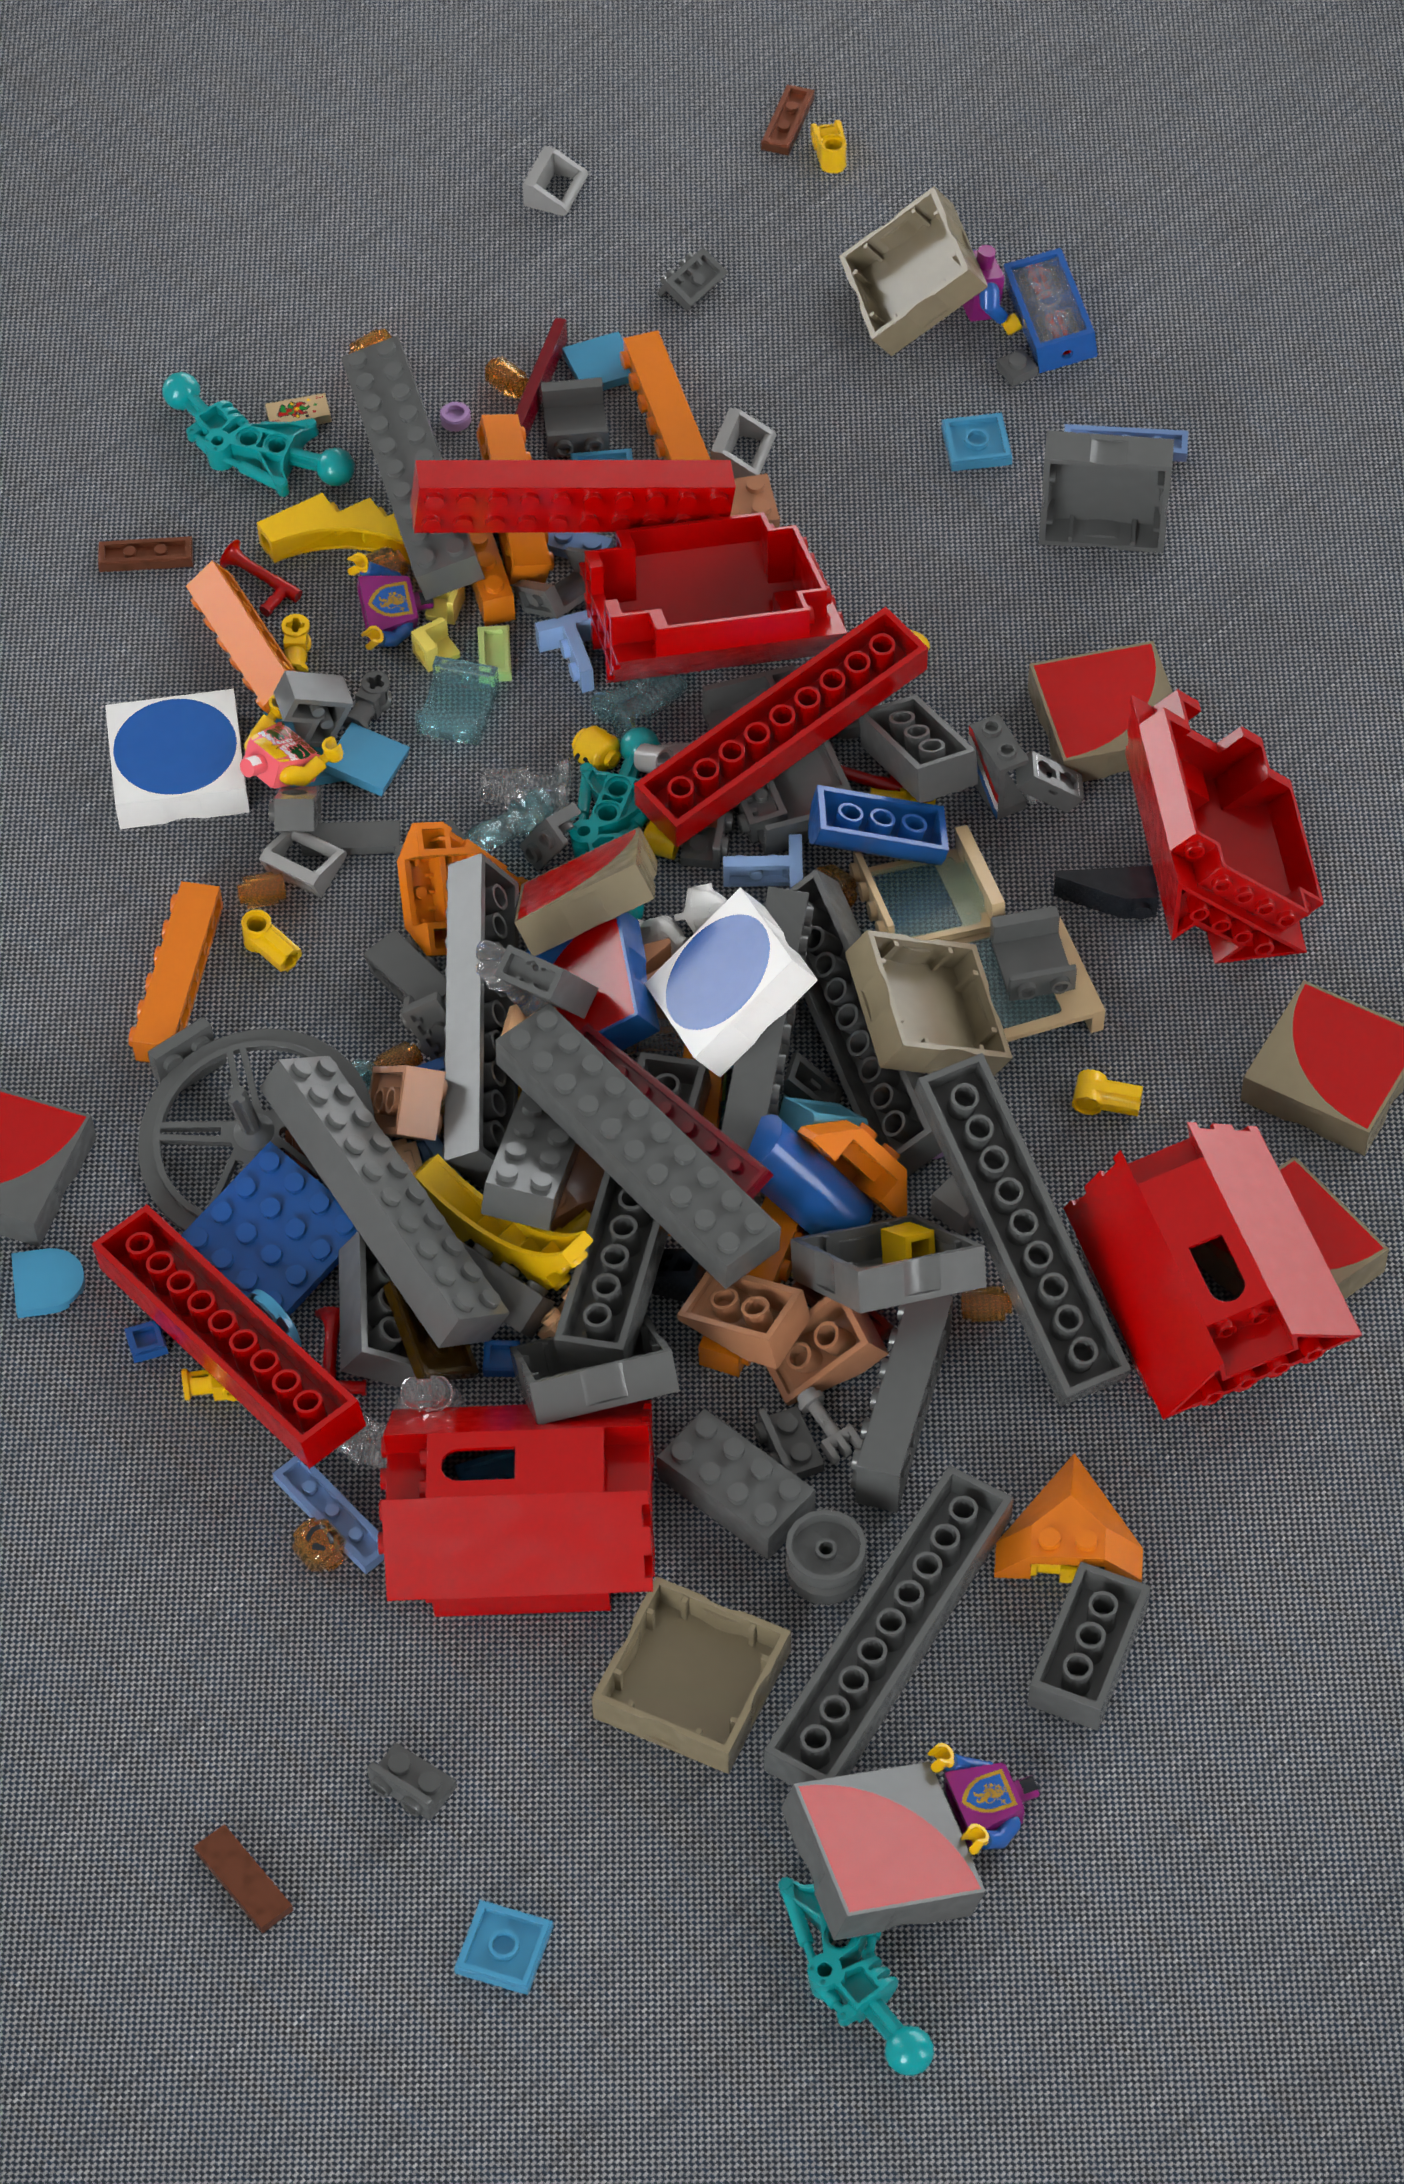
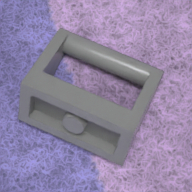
M544 146L522 184L524 206L566 216L589 175L588 171L556 148ZM554 174L573 178L561 201L546 191Z
M729 407L712 446L711 460H731L735 478L760 475L776 438V433L744 411ZM739 436L761 440L751 465H748L732 454Z
M283 831L264 849L259 860L267 872L322 898L343 864L347 852L305 831ZM294 840L329 857V859L314 872L283 856Z

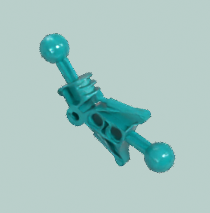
M177 372L164 380L162 388L164 400L167 405L174 409H186L195 418V423L186 429L187 437L190 442H196V445L207 455L209 466L212 469L224 471L234 466L238 468L240 473L275 489L281 497L287 496L290 492L287 479L293 466L317 471L320 479L330 486L344 485L353 477L355 463L348 451L339 447L329 448L321 454L302 450L307 442L319 434L315 419L310 418L293 422L261 421L258 424H249L245 416L240 414L239 410L234 408L233 404L229 401H219L208 406L199 397L200 385L191 374Z
M635 727L624 734L620 743V752L624 762L619 774L598 771L590 763L581 764V781L577 806L581 814L578 816L579 821L574 823L575 827L569 831L575 858L638 827L642 828L649 819L635 805L634 783L640 780L638 778L640 771L636 769L633 758L636 749L643 743L661 745L658 737L652 730L645 727ZM591 797H592L593 800H594V802H595V806H594V808H593V810H592V813H591V815H590L589 820H586V818H588V817H589V814H590ZM644 904L628 911V913L637 920H642Z
M789 1877L781 1878L778 1882L779 1892L783 1897L799 1946L804 1948L809 1962L807 1974L813 1995L823 2000L830 2009H834L837 2012L838 2023L843 2027L856 2020L860 2023L868 2018L887 2041L884 2048L885 2058L889 2066L900 2075L916 2076L925 2072L934 2056V2044L930 2036L919 2027L903 2026L886 2005L896 1991L899 1980L896 1977H889V1968L881 1967L882 1960L875 1954L876 1941L880 1940L881 1932L846 1938L850 1942L844 1947L831 1945L834 1940L816 1898L814 1884L802 1885ZM807 1919L822 1933V1954L815 1955L812 1946L814 1939Z

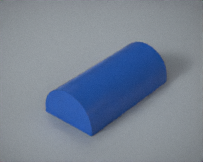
M822 785L816 786L808 823L810 844L941 866L945 861L949 847L944 806Z
M773 1114L761 1117L748 1153L774 1175L760 1190L810 1235L858 1227L870 1222L873 1213V1202L866 1194L780 1117Z

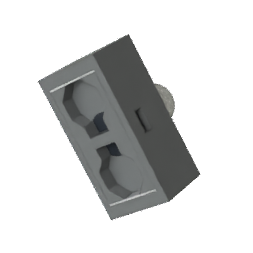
M1031 751L1027 754L1029 764L1015 769L1017 790L1023 792L1026 803L1029 805H1036L1042 801L1068 813L1084 800L1082 774L1043 755Z

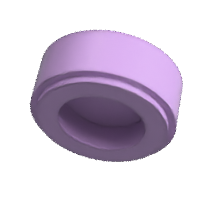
M451 402L444 405L440 410L441 425L446 430L453 432L466 429L471 423L469 407L461 402Z

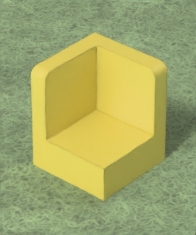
M465 587L433 598L434 607L426 609L425 618L434 621L444 617L447 624L455 625L465 600Z
M440 617L411 631L413 653L428 672L460 658L459 649L448 636L447 621L444 617Z

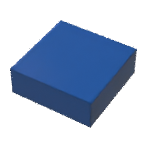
M154 1320L124 1329L134 1364L169 1354L162 1329Z
M490 1340L484 1342L483 1377H515L509 1347L520 1345V1340Z

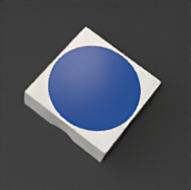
M234 689L105 705L114 799L120 829L165 824L184 818H211L250 813L246 778L240 770L242 745Z
M740 887L655 972L645 985L693 1057L718 1077H721L757 1041L766 1028L784 1015L818 979L802 957L788 945L783 931L768 910Z

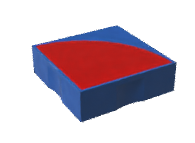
M628 912L597 925L536 956L569 971L599 988L585 1019L552 1005L578 1031L588 1023L621 1051L660 1031L654 997L645 985L648 981L646 975V955L640 924ZM518 989V1007L526 1017L549 1004Z

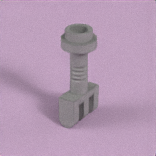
M814 1387L807 1388L797 1397L799 1402L798 1408L803 1414L810 1412L826 1434L827 1438L821 1441L820 1448L832 1464L840 1461V1457L834 1449L836 1447L845 1458L852 1454V1450L846 1442L848 1440L854 1448L861 1449L862 1439H860L853 1426L850 1424L840 1430L822 1405L825 1400L822 1391H816Z

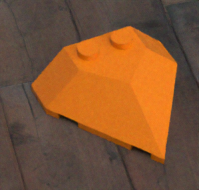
M444 822L411 824L397 860L404 926L426 956L447 955L445 945L448 900L446 881L448 879L449 864L482 853L519 883V892L521 885L528 881L524 877H517L508 871V866L469 839L464 840L451 831L452 828Z
M848 1120L801 1126L797 1133L854 1183L879 1208L894 1218L907 1216V1169L897 1161L900 1157L897 1151L886 1143L881 1146L875 1140L878 1134L863 1122L857 1126Z
M1074 1453L997 1541L994 1578L1031 1579V1564L1079 1566L1080 1562H1084L1097 1567H1105L1107 1571L1142 1583L1143 1548Z

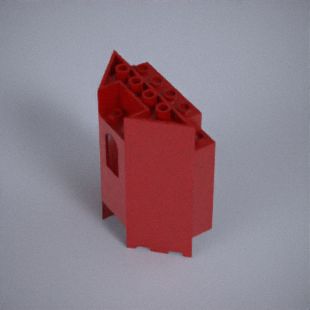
M764 512L615 530L616 547L584 551L585 562H579L580 574L585 582L584 598L587 616L591 618L593 650L603 649L606 683L813 657L847 634L843 614L841 611L836 610L835 597L831 594L830 586L823 577L822 569H820L818 562H816L814 553H809L806 536H801L797 525L775 527L773 523H769Z
M1177 689L1153 707L1131 695V716H1129L1128 746H1126L1125 755L1171 941L1193 926L1206 931L1214 964L1307 953L1299 920L1309 916L1314 910L1322 906L1324 901L1291 780L1269 767L1262 738L1246 728L1240 726L1217 743L1192 730L1189 720L1199 714L1201 708L1199 701Z
M1187 1122L1188 1139L1143 1158L1127 1163L1120 1150L1113 1157L1115 1164L1107 1173L1099 1171L1084 1186L1086 1194L1081 1198L1071 1200L1063 1208L1080 1243L1085 1263L1149 1398H1153L1163 1420L1192 1407L1212 1405L1230 1392L1245 1391L1263 1378L1278 1377L1294 1365L1311 1363L1321 1357L1325 1351L1363 1336L1257 1126H1246L1242 1130H1234L1231 1124L1212 1123L1209 1126L1210 1129L1199 1128L1197 1122ZM1220 1236L1223 1237L1245 1282L1243 1293L1237 1299L1227 1302L1217 1300L1211 1295L1189 1250Z
M641 1400L545 1424H537L527 1404L392 1410L384 1434L381 1437L382 1458H387V1468H380L381 1490H386V1499L379 1500V1519L382 1522L383 1532H378L379 1555L384 1554L387 1601L426 1600V1603H432L435 1617L611 1611V1593L653 1592L655 1541L652 1481H654L652 1400ZM515 1449V1479L456 1481L449 1479L442 1472L444 1459L454 1452Z

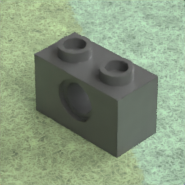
M288 786L280 788L277 795L273 796V802H269L268 810L269 821H274L275 831H315L322 819L321 787Z

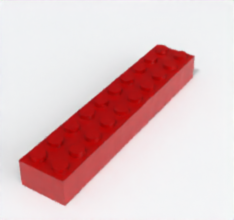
M415 460L410 507L414 533L615 532V530L728 517L731 515L736 485L731 460Z
M885 606L634 783L635 805L676 847H679L927 670L928 647Z
M148 1204L91 1244L101 1271L309 1469L366 1427L359 1401Z

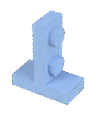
M587 610L564 615L558 619L552 618L536 622V644L539 652L560 648L563 658H569L570 660L568 668L572 681H578L582 693L593 691V667L583 642L591 640L592 637L591 618H588Z
M789 834V855L723 856V887L789 886L790 889L803 879L802 834Z

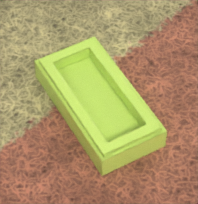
M509 625L477 627L480 683L512 681Z

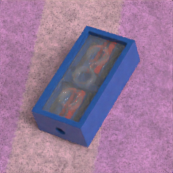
M1061 248L1003 264L1007 291L1023 327L1022 330L1035 363L1039 367V373L1098 357L1095 331Z

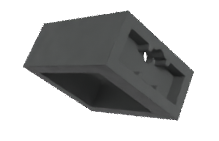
M509 944L494 974L495 977L583 1019H585L599 989L569 971Z

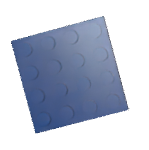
M270 1141L181 1236L245 1296H248L255 1289H260L269 1294L290 1317L339 1264V1249L358 1231L331 1191Z

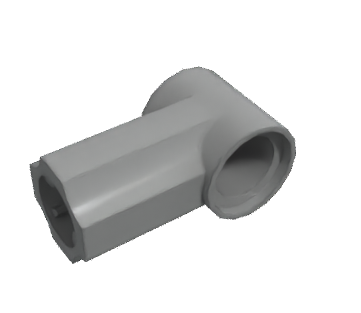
M691 742L662 745L643 743L634 753V765L638 771L650 773L690 745Z

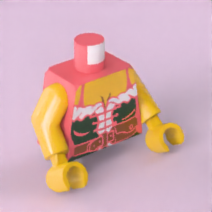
M273 694L269 698L270 712L267 716L263 715L244 744L246 752L244 759L240 762V770L245 777L257 776L274 789L288 786H306L314 782L316 777L327 768L325 765L327 762L337 763L343 758L341 744L337 745L334 737H328L322 742L324 753L321 754L284 723H276L275 720L282 719Z

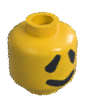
M593 725L583 728L573 739V756L580 764L590 763L598 771L605 772L608 769H613L621 758L619 740L600 726Z

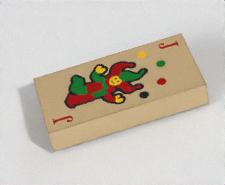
M325 393L265 404L268 421L293 422L311 418L316 420L317 425L331 422V414Z

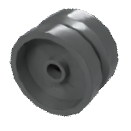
M828 1509L808 1512L794 1522L787 1534L785 1571L789 1585L798 1596L811 1603L831 1605L844 1602L857 1593L864 1582L867 1550L865 1535L859 1524L852 1517L840 1511Z

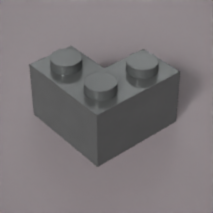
M285 670L273 692L283 721L293 722L297 735L312 747H322V742L328 737L336 738L354 704L344 675Z

